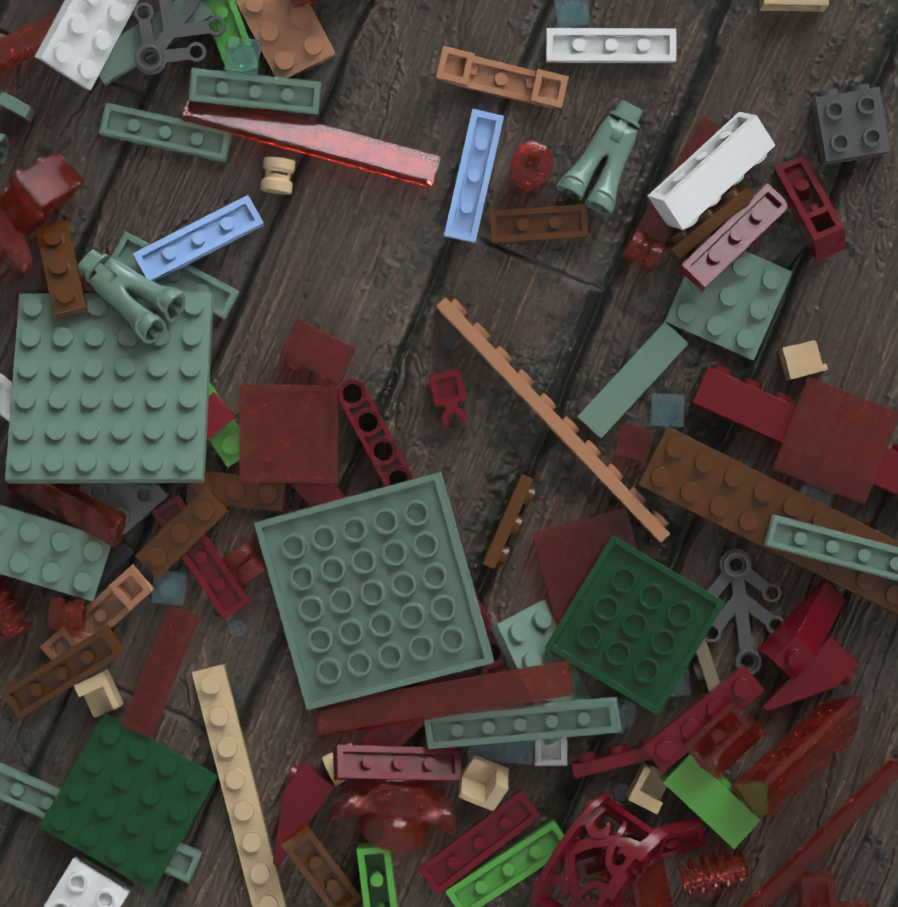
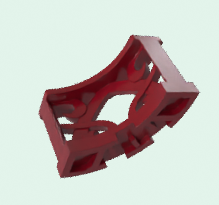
M606 792L597 799L591 798L585 804L580 817L574 822L555 848L541 875L533 881L530 887V891L533 893L529 905L532 907H565L551 897L556 885L559 884L561 893L557 897L567 899L571 896L572 898L567 907H621L625 901L620 898L622 892H625L629 882L636 885L645 872L661 858L668 834L658 827L653 830L610 799L611 795ZM605 815H608L621 825L615 836H611L613 826L608 821L605 828H597V824ZM630 831L643 841L640 842L625 836ZM587 834H589V836L591 837V838L584 839ZM608 847L605 863L612 879L608 884L601 881L590 882L580 889L576 870L577 855L589 850ZM618 848L621 849L618 851L617 856H626V860L620 866L615 865L614 862ZM563 869L565 872V876L561 875ZM594 890L600 892V898L597 903L593 902V896L591 895L585 900V897Z

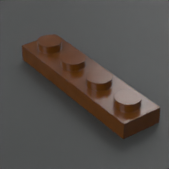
M107 624L7 687L1 694L18 719H21L120 657L126 651Z

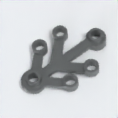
M159 0L163 31L155 40L151 23L155 16V11L149 3L141 2L137 4L134 9V15L139 21L142 45L137 48L134 55L136 67L144 74L156 75L165 68L167 63L191 60L195 63L204 61L207 56V50L199 42L191 43L188 48H167L175 38L203 34L219 37L226 31L225 21L219 16H212L205 21L186 23L202 0H185L175 15L172 0ZM142 7L150 9V15L145 19L139 17V10ZM215 20L222 23V28L218 32H213L210 29L211 23ZM194 47L202 48L203 54L200 58H193L191 56V50ZM149 53H155L157 56V61L152 65L147 64L145 61Z
M730 549L721 556L719 561L721 573L707 592L718 597L731 582L732 596L723 606L711 626L716 628V636L712 639L705 636V639L710 643L717 642L721 637V631L735 614L739 652L735 655L734 663L736 668L742 665L741 660L743 656L750 655L753 662L747 669L751 674H755L761 668L762 659L760 654L753 650L748 612L765 625L766 630L771 634L774 632L769 626L771 620L778 619L782 623L784 619L778 615L771 614L748 596L744 580L761 591L762 598L770 603L777 602L781 598L782 591L777 584L769 583L752 570L751 558L745 551ZM735 558L741 562V567L737 571L731 570L729 566L730 561ZM769 587H774L777 591L773 599H769L766 596V590Z

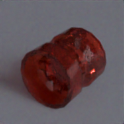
M636 229L622 258L629 262L636 261L641 264L643 269L651 272L665 247V243L657 239L652 241L647 238L646 233Z
M250 542L223 559L228 568H233L236 572V580L240 586H243L267 570L264 562L258 560L254 555L255 549ZM249 558V560H250L249 562H247L246 564H244V565L241 566V567L239 566V564H241L242 562H244L245 560H247V559Z
M53 596L48 612V627L60 630L65 625L72 631L83 632L87 618V600L75 599L67 604L63 597Z

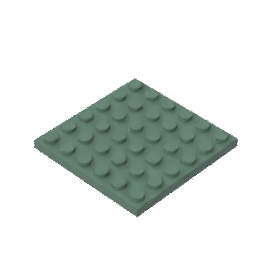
M183 292L186 297L185 306L180 316L173 323L166 320L135 294H131L130 296L136 302L159 316L166 324V332L157 341L150 344L144 343L139 339L121 313L97 293H85L88 312L58 320L54 316L50 294H19L5 472L6 482L8 484L204 483L214 302L212 292Z
M442 472L254 523L307 710L494 662Z

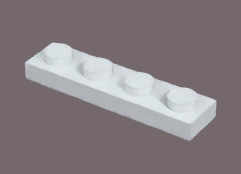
M546 29V63L676 62V29Z

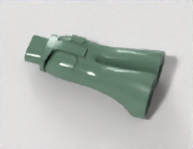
M620 100L615 111H610L607 118L601 123L579 160L559 180L556 185L557 189L570 199L580 202L598 165L605 158V165L585 204L596 212L611 215L616 204L621 174L635 144L637 132L640 128L638 121L643 111L624 100Z
M91 250L78 264L77 268L85 275L86 282L91 284L101 297L121 313L130 324L134 333L144 343L150 344L157 341L166 332L167 327L159 316L136 302L130 296L131 294H135L170 323H173L184 309L186 297L182 291L175 287L159 285L143 277L126 264L111 258L108 254L101 255L97 251Z

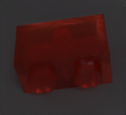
M297 319L280 354L286 357L283 363L300 372L304 366L315 372L312 377L313 379L329 387L332 382L339 385L357 351L351 346Z
M730 702L689 740L684 747L704 771L718 778L765 735V732L746 710L734 702Z

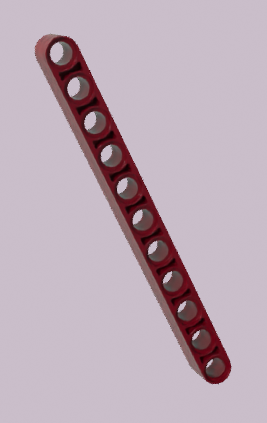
M357 379L345 380L338 389L339 401L385 487L390 486L389 478L397 470L405 472L408 480L415 479L367 388ZM356 385L361 388L362 397L358 402L349 403L345 400L344 391L348 386ZM367 413L375 415L378 421L376 428L371 432H365L359 426L360 418ZM381 442L389 443L393 449L392 456L385 461H380L374 454L376 445ZM476 595L489 643H494L499 647L491 630L493 625ZM500 649L499 655L494 659L493 663L481 667L497 694L511 696L519 689L516 681L508 689H502L496 683L499 674L503 672L512 674Z

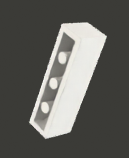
M738 112L648 195V198L668 226L681 230L689 228L698 221V216L708 207L720 201L721 195L731 186L741 182L744 174L750 168L761 163L775 144L757 115Z

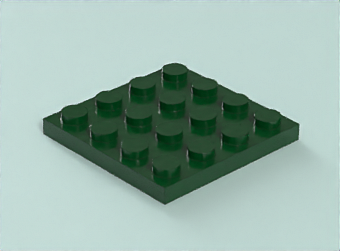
M612 535L545 647L658 716L726 602Z
M105 712L39 828L153 892L217 780L218 775Z

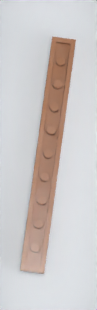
M445 297L436 306V309L657 542L661 543L670 534L665 529L669 525L668 522L656 510L651 514L642 505L646 502V499L634 487L628 490L622 484L621 480L624 476L611 463L606 467L598 458L602 454L590 440L584 443L576 435L579 431L578 427L567 416L561 419L553 411L557 405L545 393L539 396L531 388L535 382L522 369L517 373L509 363L513 359L501 346H498L496 349L493 348L487 341L490 337L488 332L478 322L472 325L464 317L468 312L456 299L450 302Z

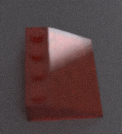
M855 694L822 701L731 785L756 816L767 814L772 816L785 805L782 801L790 793L794 795L802 790L808 783L806 778L813 771L818 773L831 762L828 758L836 750L838 752L844 750L853 742L851 736L859 729L861 697Z

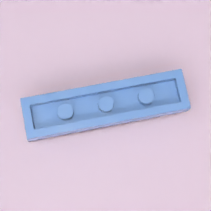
M472 109L444 237L476 243L504 119L502 115Z
M247 195L133 253V257L143 276L155 282L263 226L264 222Z

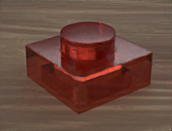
M623 422L613 454L645 463L655 431Z

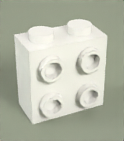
M78 853L71 861L44 907H121L133 887Z

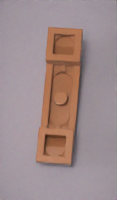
M447 46L442 47L436 79L500 98L551 108H562L569 76L540 69L534 71L474 56L475 53Z
M131 565L93 602L60 628L40 648L52 660L107 624L111 629L144 600L154 588L134 565Z

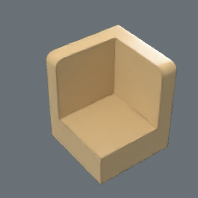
M815 340L778 350L786 381L828 370L827 364H822Z
M108 669L74 685L78 696H84L93 717H98L105 712L107 713L124 705Z
M473 755L461 773L462 781L459 782V797L494 811L508 790L509 768L478 755Z
M642 762L625 796L629 801L658 814L663 804L661 797L667 788L659 778L663 773L660 769Z

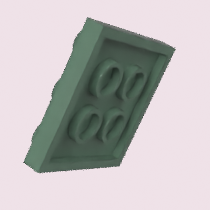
M708 235L705 239L698 243L695 251H697L711 236ZM745 251L703 292L684 275L664 322L750 361H754L792 275V271Z

